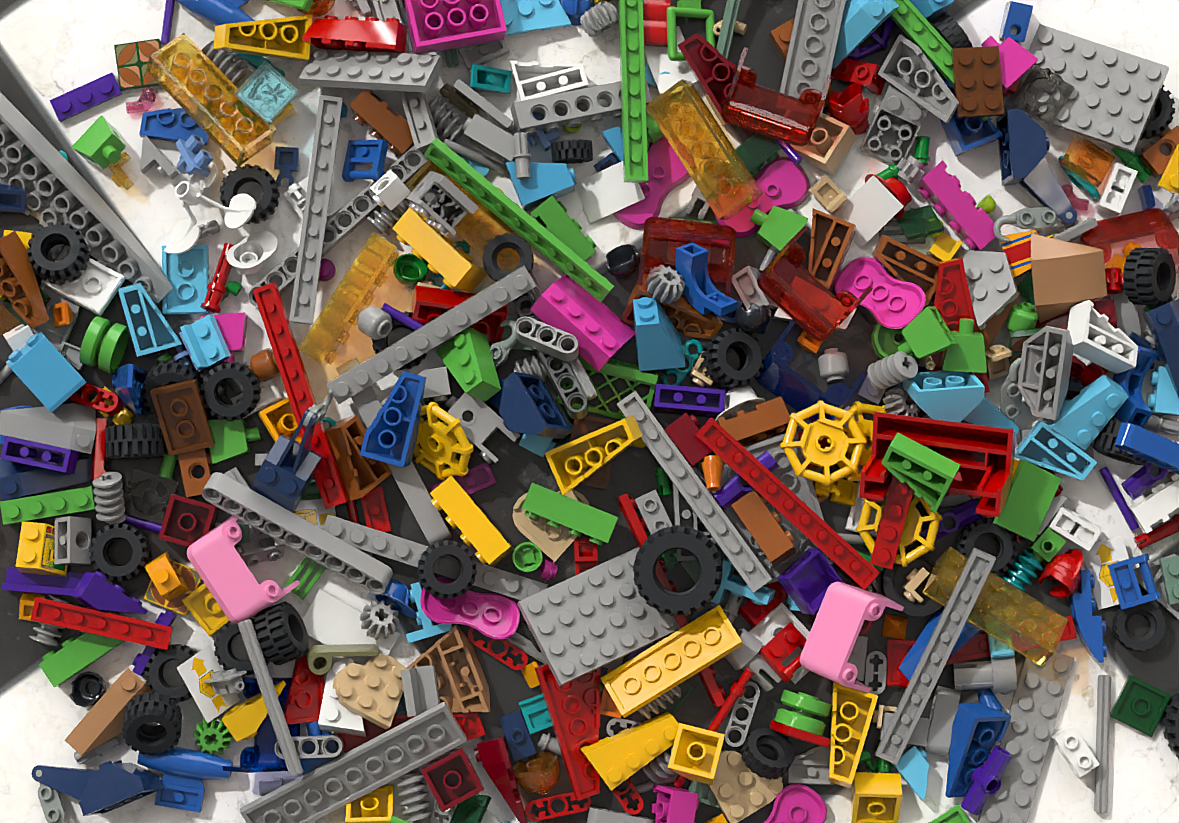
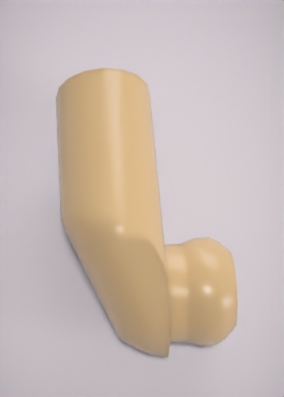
M723 20L717 22L713 27V33L718 37ZM736 21L734 32L744 35L747 24Z

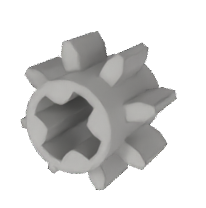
M911 155L907 160L902 157L897 165L900 169L897 175L911 184L914 179L920 181L925 174L921 170L924 164Z

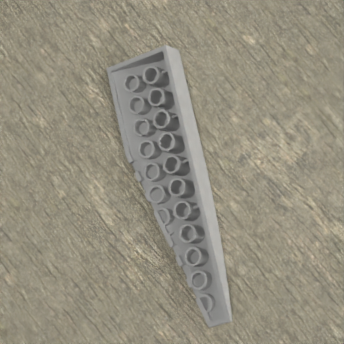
M0 92V183L26 189L24 214L27 216L32 215L44 227L48 226V222H53L54 225H57V221H62L64 226L66 223H69L73 228L76 227L89 248L90 253L88 255L97 259V262L123 275L131 283L137 284L141 282L152 300L156 303L161 302L173 287L145 249L90 184Z

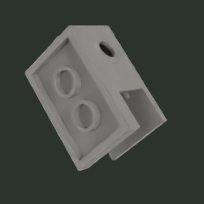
M430 171L406 198L411 202L409 207L415 213L427 218L426 223L444 235L446 233L455 235L457 232L453 228L467 213L474 214L479 208L450 180L433 171Z
M464 393L459 399L453 395L445 404L449 409L447 413L461 420L460 424L469 443L473 445V448L476 446L481 450L479 455L489 464L492 461L497 464L499 459L486 449L483 444L497 429L514 444L521 437L519 433L509 431L504 426L503 419L482 400L467 393Z

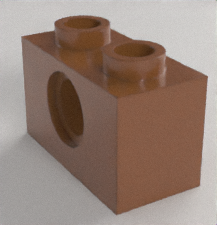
M1168 126L1158 135L1160 140L1155 144L1150 141L1140 149L1143 153L1139 156V159L1153 173L1152 176L1154 178L1165 171L1179 144L1178 126L1172 130ZM1160 145H1165L1169 148L1168 156L1161 154Z
M204 448L178 454L186 498L202 496V490L213 474L211 452ZM197 466H202L205 474L202 478L197 479L193 473L194 469Z

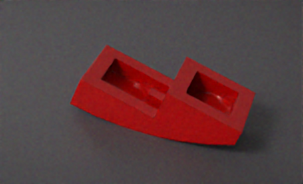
M590 538L574 540L575 576L598 566L597 544L589 541Z
M778 581L765 585L776 590L773 599L767 605L755 604L750 599L738 610L753 628L788 597V593Z

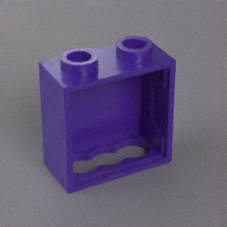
M808 548L777 577L802 614L811 615L818 613L826 591L832 583H844L820 549Z

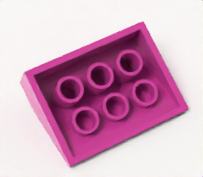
M404 0L414 54H425L505 38L507 29L500 0Z
M567 274L555 281L543 292L530 309L545 324L575 336L578 340L579 355L598 372L635 336V331L625 322L621 321L603 302L600 303Z

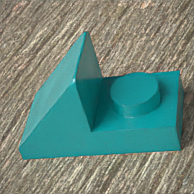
M471 64L470 88L477 93L488 91L510 94L511 71Z

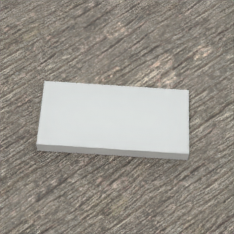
M319 589L302 619L307 635L324 645L375 644L379 653L389 655L400 636V633L397 631L393 635L389 634L386 639L381 635L377 640H375L374 634L367 636L368 629H361L362 621H360V615L363 612L322 589ZM374 656L346 657L353 659L360 665H364L366 661Z

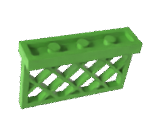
M578 355L584 370L591 371L587 375L601 401L596 406L588 405L589 412L621 420L624 419L625 416L620 410L617 412L611 411L607 403L615 398H618L619 401L623 400L620 395L629 390H632V392L636 391L634 387L641 383L651 386L649 393L641 397L643 401L647 399L646 406L650 410L659 370L639 371V365L612 358L598 372ZM596 372L602 373L607 380L597 387L590 378ZM622 378L625 379L629 387L618 392L612 382ZM564 384L561 388L564 389V390H567L568 388L572 387L573 385H571V384H568V385ZM609 384L615 395L604 400L598 390ZM558 396L557 403L563 405L562 401ZM575 403L572 405V407L581 409L583 405L581 403Z

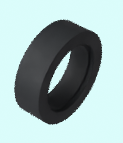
M917 547L906 548V554L916 549ZM931 550L917 558L931 564L936 570L939 579L936 594L924 604L913 605L907 603L898 595L894 585V578L898 568L901 566L900 564L895 563L892 570L883 568L881 576L883 595L904 607L903 611H896L908 616H926L939 610L948 600L952 590L950 568L938 553Z

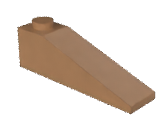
M127 668L64 741L83 756L105 744L110 739L122 734L123 714L125 707L128 706V702L131 699L135 700V696L139 694L144 696V693L150 692L151 689L135 673Z

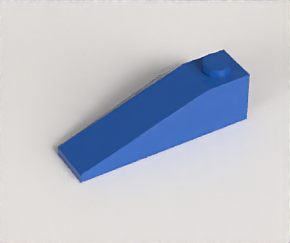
M127 364L116 368V374L112 376V387L115 388V392L137 416L145 417L146 407L143 403L145 398H142V388L148 371L134 364Z
M403 371L386 402L365 432L360 456L403 468L411 465L417 439L426 377Z
M948 600L933 614L898 668L909 682ZM972 608L949 658L985 631L987 624L974 608Z
M980 703L959 704L952 725L945 796L948 798L966 796L973 784L971 780L972 773L983 764L985 759L987 760L996 742L1000 743L1004 738L1011 719L1010 714Z

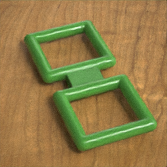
M677 0V7L667 8L669 60L686 62L682 53L677 52L676 16L705 18L706 41L716 48L715 34L713 33L715 25L714 12L701 9V0Z

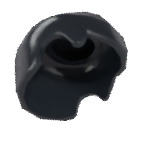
M631 244L618 246L606 254V268L611 275L616 277L629 276L636 271L640 264L638 251Z
M751 303L748 310L738 307L733 313L738 326L746 332H757L765 328L771 320V310L767 305L758 306Z
M90 671L79 674L71 683L72 693L70 698L78 706H94L106 692L105 680L98 673Z

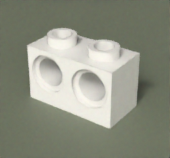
M1117 162L1111 166L1101 190L1100 198L1097 200L1094 209L1114 217L1118 216L1122 211L1138 171Z
M1063 504L1049 522L1050 528L1090 551L1102 532L1101 527Z
M1068 724L1051 736V740L1076 776L1082 777L1100 765L1074 725Z

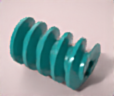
M1024 549L1022 551L1025 556L1017 555L1016 558L1019 563L1013 562L1011 565L1014 571L1006 570L1005 573L1008 578L1000 576L999 580L1002 585L994 584L998 590L1011 599L1020 600L1017 592H1026L1023 584L1031 586L1032 583L1029 577L1036 579L1038 577L1035 569L1044 570L1040 562Z

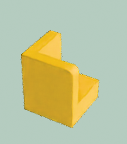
M943 232L937 237L926 254L939 262L951 260L963 242L961 240L956 241Z

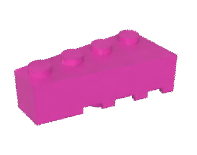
M942 160L917 184L919 187L918 192L925 200L928 198L934 204L933 209L939 216H945L949 220V227L956 234L960 233L965 238L964 243L970 250L980 251L995 238L993 232L995 223L982 208L976 209L977 203L970 193L962 192L960 189L961 182L955 175L952 176L944 170L948 166Z
M653 784V792L657 793V801L652 804V813L656 814V823H695V813L699 806V793L675 786Z

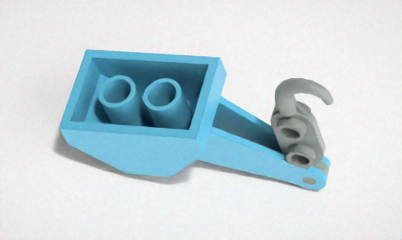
M1021 358L1016 359L1011 364L1009 374L1002 385L1000 409L984 396L985 386L973 372H919L915 377L903 381V388L914 402L932 419L958 423L964 420L974 425L1013 429L1016 435L1019 432L1015 419L1020 415L1022 407V394L1017 387Z

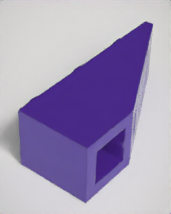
M98 571L95 573L85 572L71 594L72 597L91 609L141 614L148 612L142 607L143 603L132 596L130 598L126 596L123 588L116 584L111 585L108 583V578Z

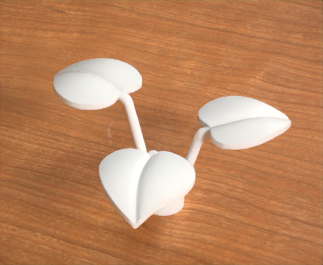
M211 162L208 165L211 171L208 177H204L201 172H194L193 175H189L188 182L182 181L177 185L175 196L183 201L181 206L186 209L191 219H182L174 226L164 251L168 254H182L192 249L197 243L201 230L195 226L197 220L189 206H197L203 200L227 212L224 218L227 227L239 229L252 217L256 209V201L248 194H238L231 199L229 207H225L203 196L201 193L204 192V189L210 188L218 176V167L215 163Z

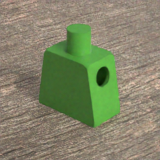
M101 115L71 147L86 161L105 169L111 163H116L120 160V153L125 149L126 144L117 129Z
M773 206L768 215L756 208L750 221L761 227L757 238L776 254L787 258L807 224L808 218Z
M928 306L902 330L906 341L897 348L898 351L905 352L909 356L914 353L918 359H924L958 343L935 306Z
M960 319L959 331H951L958 344L943 351L940 365L942 371L987 373L984 337L981 332H973V319Z
M225 419L208 420L215 441V445L210 447L213 464H220L250 452L249 442L261 440L259 426L246 429L245 420L243 419L233 421Z

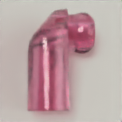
M147 87L143 89L138 101L126 102L127 114L148 111L156 100L154 89Z
M1064 184L1062 189L1073 208L1087 211L1089 200L1076 198L1072 191L1073 187L1069 184Z

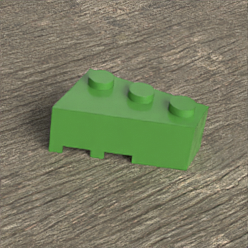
M550 196L531 212V217L535 218L539 224L553 233L557 239L587 262L596 254L594 248L597 245L589 236L585 238L580 231L582 227L574 218L571 220L566 213L567 209L560 201L557 202L553 196Z
M467 327L435 351L465 393L485 402L501 390L487 335Z
M898 432L881 462L902 483H907L915 491L914 494L918 498L922 497L931 506L930 509L934 513L939 508L960 467V464Z

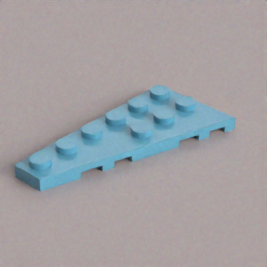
M500 0L507 29L505 37L526 34L536 30H551V28L562 26L563 28L571 27V22L559 0Z

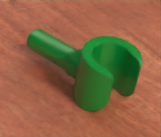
M235 281L229 282L226 286L227 293L223 295L222 301L230 293L237 296L242 289V285Z
M862 749L858 763L866 762L872 773H879L873 765L869 752L866 749Z

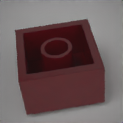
M685 413L666 427L664 431L688 464L693 467L709 455L712 450L695 435L699 431L700 423L693 414L688 416Z
M171 494L158 538L189 547L213 530L219 507Z
M463 747L421 770L442 812L485 789Z

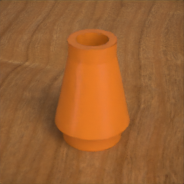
M717 455L706 456L703 458L704 462L701 465L707 490L719 491L721 489L725 463Z

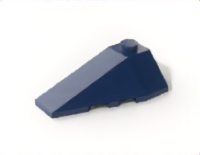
M1179 299L1152 309L1144 313L1143 316L1179 398Z
M78 457L75 474L0 459L2 501L31 497L91 482V458Z

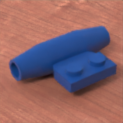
M176 0L194 15L215 26L255 21L240 9L249 0Z
M175 746L170 751L165 750V754L155 753V756H150V753L143 755L139 751L137 761L139 765L164 773L160 779L163 789L156 792L154 805L199 813L202 811L205 793L202 780H230L233 768V761L210 755L208 752L202 753L198 750Z

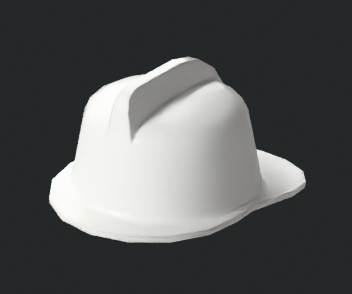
M254 232L228 250L226 254L227 261L236 268L239 275L255 274L262 269L265 260L276 251L278 240L271 232Z
M748 385L733 388L725 394V411L717 416V418L724 416L725 420L736 416V412L740 410L745 412L755 408V405L764 403L765 399L758 398Z

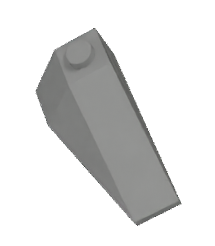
M899 34L878 75L945 123H949L959 105L958 100L921 49L909 39Z
M69 403L60 405L52 413L45 406L0 411V435L88 454L92 452L96 434L95 409Z

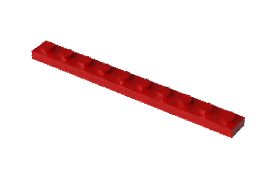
M273 282L254 289L253 293L298 426L305 411L314 404L317 405L277 283ZM323 421L321 423L318 422L314 428L310 449L323 455L314 473V477L324 507L329 509L349 502ZM303 426L300 432L301 438H303L306 426Z
M710 418L695 434L862 589L865 590L880 572L713 418Z
M626 493L616 498V501L640 548L648 538L645 533L647 526L643 518H638L635 510L638 508L632 496L628 497ZM658 560L656 574L659 582L666 589L677 592L672 580L668 581L665 575L667 569L663 560ZM684 615L674 616L680 629L689 624ZM710 665L698 672V675L715 708L724 704L726 694L721 685L717 686L714 679L716 673L713 666Z

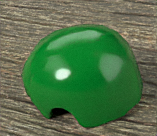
M403 254L395 260L393 273L401 284L409 287L415 286L417 282H422L426 279L429 270L427 265L429 263H426L424 259H419L414 254Z

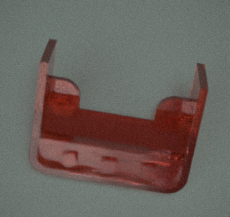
M744 47L721 112L722 118L730 124L795 146L807 145L824 105L832 76L827 75L822 91L805 89L801 92L798 99L755 84L757 73L752 68L743 65L748 48Z
M1152 208L1097 221L1098 226L1082 233V236L1078 239L1079 244L1103 249L1104 262L1106 264L1112 256L1110 244L1154 234L1156 244L1160 248L1169 250L1175 262L1176 274L1179 273V234L1166 212L1160 208Z
M662 217L647 218L644 224L637 285H642L644 272L649 274L654 267H659L663 264L675 265L676 248L693 242L709 251L707 265L709 277L715 282H726L725 295L729 296L735 259V229L720 224Z
M804 226L758 276L757 285L811 337L817 341H825L866 298L873 288L869 286L859 298L847 290H841L834 296L801 265L806 259V252L797 241L808 229Z

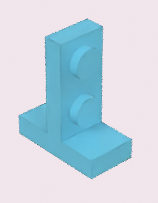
M726 557L723 560L722 581L718 592L711 602L719 605L725 599L728 590L735 596L750 598L753 603L758 605H767L773 599L776 590L762 586L752 593L742 577L733 574L735 568Z
M420 582L411 584L412 589L409 590L410 600L412 603L416 602L418 611L415 612L417 614L416 620L418 626L423 625L424 629L406 634L408 643L450 631L453 628V624H438L434 626L432 620L426 617L420 604L423 590L422 584Z

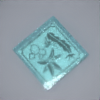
M264 61L234 93V96L269 126L300 91L270 64Z

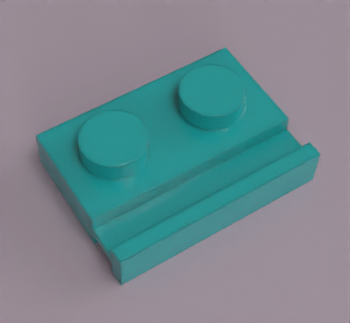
M543 694L519 702L530 734L553 726Z

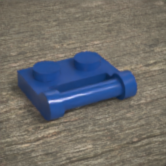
M349 140L342 171L343 180L345 182H353L355 180L372 179L377 182L385 174L384 164L389 142L385 140ZM355 165H373L372 170H354Z
M1148 553L1107 565L1121 610L1161 598L1160 591L1156 590L1148 560H1150ZM1138 563L1148 592L1144 596L1141 594L1133 565Z

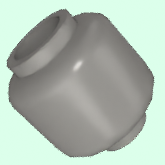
M369 306L359 313L357 325L363 334L373 340H379L391 332L392 320L387 312L377 306Z
M838 348L824 350L825 354L818 358L821 378L827 380V383L844 381L845 377L849 374L847 355L843 352H838Z

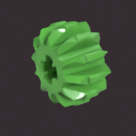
M216 717L207 724L205 718H203L202 723H197L193 737L197 739L195 746H202V753L209 750L210 755H214L215 751L222 754L224 748L228 749L231 743L229 741L233 739V736L229 733L227 727L224 726L222 719L219 722Z

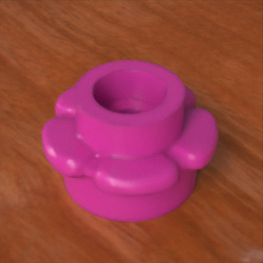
M544 559L539 569V577L544 578V581L547 582L549 578L554 579L557 573V566L553 560L548 561Z

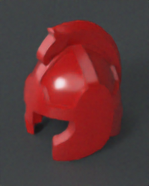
M860 83L849 85L844 91H835L828 97L830 117L849 125L855 135L866 133L869 125L867 120L870 111L869 98L863 100L861 94L863 87Z
M1069 549L1066 553L1053 557L1042 571L1038 584L1041 585L1045 577L1048 580L1055 578L1062 585L1053 587L1050 595L1057 598H1065L1072 595L1081 579L1082 551L1079 549Z

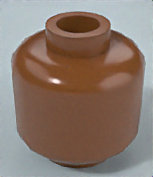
M267 348L251 356L248 368L251 371L253 370L256 378L260 381L266 382L280 375L272 349Z

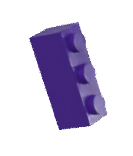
M656 384L654 412L682 415L687 413L688 415L693 414L694 416L717 418L724 411L725 390Z
M5 436L0 459L75 474L80 451Z

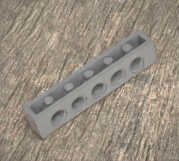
M645 76L646 111H647V108H648V107L651 105V103H652V99H651V95H650V92H649V88H648V84H647V80H646V76ZM621 81L514 102L510 110L516 133L524 132L527 136L536 134L538 130L546 129V132L559 129V126L563 125L575 127L583 121L590 120V123L602 121L603 117L620 118L622 117ZM599 99L606 100L609 107H602L599 104ZM577 104H584L587 111H580L577 108ZM555 108L563 109L565 116L557 115ZM532 113H540L543 116V120H536Z

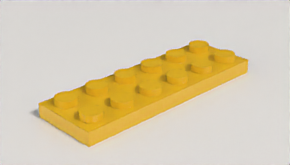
M718 605L600 679L620 713L625 718L744 644L722 608Z

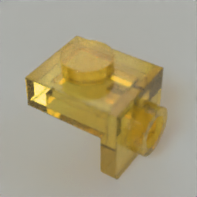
M124 152L120 153L121 158L118 162L111 163L108 167L113 173L111 179L118 187L123 186L128 190L134 184L121 168L122 165L131 159L129 154Z

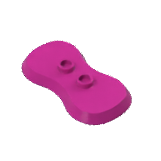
M664 136L655 144L649 143V148L647 149L648 182L639 183L645 199L612 213L617 220L627 227L639 230L652 225L660 214L666 196L691 176L695 165L694 156L682 142L673 137Z
M789 157L774 158L749 182L723 189L714 201L715 217L727 234L736 238L748 237L760 228L759 225L750 221L756 208L768 215L773 206L786 210L797 207L806 200L810 192L808 176L800 164L795 165Z
M860 257L847 264L837 276L834 284V290L841 300L868 308L881 325L891 329L906 327L919 315L926 301L925 294L918 285L894 279L877 260L869 257Z
M436 578L438 581L446 584L454 582L448 578ZM424 587L421 593V609L426 617L433 622L466 625L491 639L509 638L518 629L520 621L518 605L506 595L499 593H477L468 590L459 597L444 599L433 596Z
M798 783L791 784L778 793L772 812L764 823H824L827 817V807L824 800L811 788Z

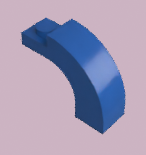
M693 242L676 248L675 266L676 270H678L677 274L684 277L683 281L686 285L683 293L689 303L703 315L713 312L716 315L724 316L735 311L738 301L717 290L710 280L707 267L709 251Z
M1138 346L1136 367L1118 374L1114 373L1112 379L1122 386L1129 396L1115 413L1117 419L1144 428L1153 413L1142 398L1144 377L1158 355L1152 349Z

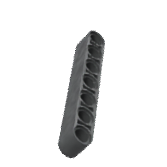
M530 290L510 302L518 319L526 316L543 322L532 311L528 313L521 311L525 307L531 308L536 302ZM523 328L526 333L531 331L530 328ZM545 336L541 340L543 342H549L553 338L550 336ZM534 349L568 415L574 420L585 418L588 414L587 399L568 362ZM556 364L563 366L557 371L551 369ZM564 384L573 385L569 390L561 388ZM581 403L583 407L575 410L572 408V405Z

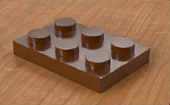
M999 46L952 49L955 98L959 102L956 109L957 119L1003 116L1004 104Z
M196 379L151 389L150 394L169 456L215 445Z
M586 415L581 420H574L570 441L617 421ZM613 459L580 485L607 490Z

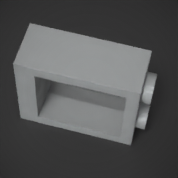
M477 114L473 118L469 117L462 128L465 141L504 164L515 162V159H513V155H515L513 135Z

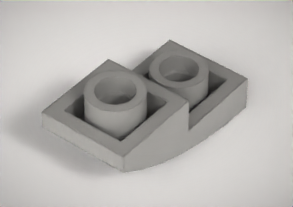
M1122 289L1120 294L1109 295L1110 299H1114L1117 328L1121 329L1127 336L1132 331L1140 336L1141 328L1137 306L1128 300V296L1125 295V289Z

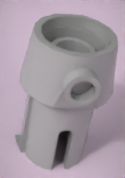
M741 628L736 633L744 645L724 657L736 671L741 668L745 671L746 667L754 671L751 678L764 691H770L774 688L770 684L772 680L761 669L765 670L777 683L781 681V678L759 655L758 652L762 648V642L747 630Z
M1015 657L991 659V661L953 663L955 690L993 688V694L1000 693L1002 695H1007L1011 691L1017 690Z

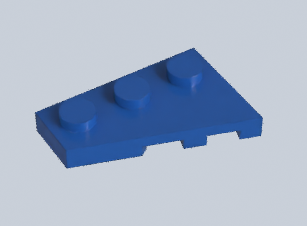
M207 101L205 104L185 105L186 107L177 109L168 108L145 112L142 115L139 135L141 138L147 136L149 139L177 142L178 139L187 141L194 134L203 139L204 146H208L215 101Z

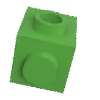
M1045 527L1040 536H1037L1035 541L1029 545L1028 549L1032 551L1030 554L1040 563L1042 561L1049 563L1067 541L1050 527Z

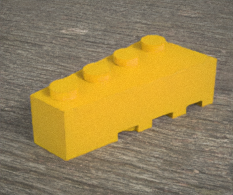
M313 14L215 26L213 49L297 62L309 60L310 44L303 42L302 38L312 24Z
M409 207L392 228L398 233L396 238L405 245L409 244L413 248L412 253L421 260L424 258L429 263L427 267L437 275L440 273L444 277L443 282L451 289L456 287L472 293L488 275L485 269L473 265L474 259L460 249L456 250L457 244L444 234L440 235L439 231L434 230L426 223L427 218L422 217L420 214L418 215Z
M634 415L545 452L562 495L575 489L642 437Z
M453 476L447 478L430 493L433 497L431 500L432 504L438 511L443 509L448 515L445 518L453 529L458 527L463 534L460 537L468 547L472 544L477 549L475 555L483 564L487 562L489 565L495 566L514 550Z
M833 682L828 782L851 788L878 695Z
M667 711L640 723V725L630 729L627 728L614 736L606 737L595 744L587 745L580 749L604 783L612 791L672 746L679 724Z

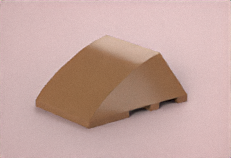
M1031 232V269L1035 308L1039 316V323L1069 312L1070 307L1087 300L1093 302L1107 296L1103 249L1061 241L1057 238L1040 236Z
M458 625L450 629L446 635L435 642L432 647L407 667L435 666L440 703L445 701L452 713L491 712L488 682L473 644Z

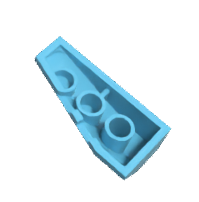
M846 0L832 64L834 69L900 7L895 0Z

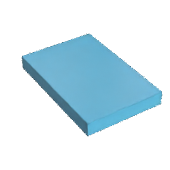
M195 245L192 249L182 254H168L164 251L166 246H162V273L173 287L162 299V314H209V311L200 307L201 303L205 301L208 292L206 288L209 284V246Z

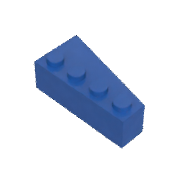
M932 65L934 69L937 71V73L940 75L942 80L945 82L947 87L955 96L954 87L940 73V71L934 65ZM955 110L949 123H945L940 119L955 157L992 143L1003 136L1002 132L992 123L991 117L986 121L981 117L957 119Z

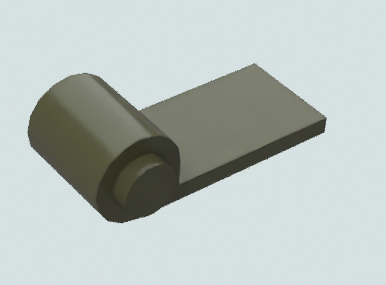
M375 644L315 645L306 652V661L309 669L314 674L322 675L330 670L332 657L378 656L379 651Z

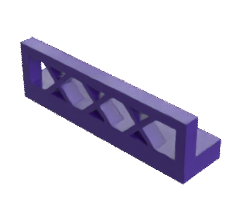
M7 567L6 583H2L1 590L71 596L85 573L67 572L66 577L20 573L16 567Z

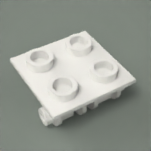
M309 176L298 184H292L288 187L289 190L283 193L302 221ZM333 184L331 186L327 218L347 205Z

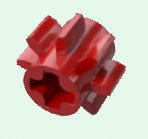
M1115 267L1106 268L1107 294L1116 295L1122 293V288H1124L1122 269Z

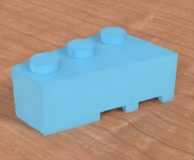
M141 282L118 288L137 357L182 345L181 340Z
M1102 375L1082 389L1079 395L1070 401L1066 400L1063 402L1057 420L1044 419L1050 428L1086 450L1129 396L1122 386L1107 376Z
M1041 419L1036 422L1015 449V458L1022 459L1080 480H1084L1097 464V461L1050 428Z

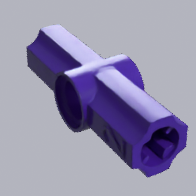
M1149 462L1148 465H1143L1122 482L1121 486L1127 495L1134 500L1155 482L1163 479L1169 470L1158 466L1159 473L1154 477L1149 472L1150 466L1153 463Z
M767 450L756 458L771 473L779 467ZM737 473L719 491H715L712 494L724 510L729 508L748 491L753 490L750 485H741V477Z
M975 499L947 513L941 514L942 519L945 517L952 518L954 524L948 530L943 527V520H940L936 540L984 517L982 514L976 513L978 503ZM926 522L922 526L920 536L925 540L930 522Z
M994 746L985 764L974 770L971 776L973 784L961 803V807L964 810L978 816L989 796L999 791L1002 785L1000 777L1012 758L1011 753L999 746Z

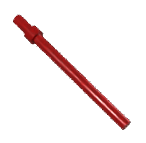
M746 667L738 682H734L730 688L731 693L707 730L717 732L738 697L743 696L746 691L745 686L751 679L754 671ZM678 774L673 784L681 788L687 778Z

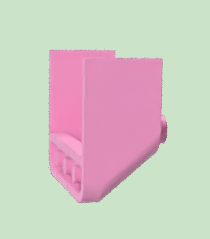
M232 516L191 544L187 549V557L227 618L232 623L238 624L278 601L297 587L300 582L297 580L282 589L272 580H266L259 584L234 547L241 540L242 531L236 522L238 518Z
M841 582L832 583L826 591L801 653L800 664L807 670L838 684L869 693L871 688L856 680L858 670L855 665L848 662L864 620L875 621L879 619L885 606L899 611H903L904 607L883 595Z

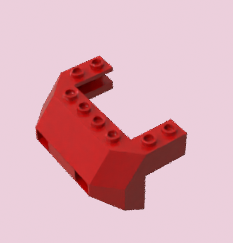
M874 412L872 451L869 460L861 470L860 498H866L870 502L883 501L889 491L893 474L881 462L898 432L960 464L946 494L957 495L960 493L967 494L971 498L982 497L976 508V513L982 514L987 518L1000 516L1008 500L1014 466L1016 434L1013 429Z

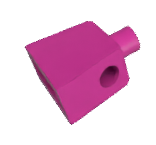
M989 36L981 44L982 47L999 46L1003 94L1038 61L1037 57L1009 37L999 44L992 36Z
M245 312L214 315L231 357L223 360L221 364L235 362L234 352H243L245 350L248 319Z

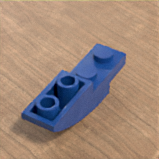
M1080 570L1081 579L1078 584V593L1069 596L1071 614L1076 631L1086 651L1095 662L1102 663L1104 662V657H1107L1106 643L1103 644L1102 635L1106 634L1105 620H1102V616H1092V611L1096 609L1095 598H1091V588H1094L1095 585L1094 575H1090V570Z

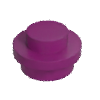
M323 258L321 260L319 281L325 282L334 277L336 268L331 260Z

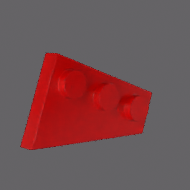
M306 655L295 660L284 711L287 724L319 721L325 689L324 674L317 675L309 669Z

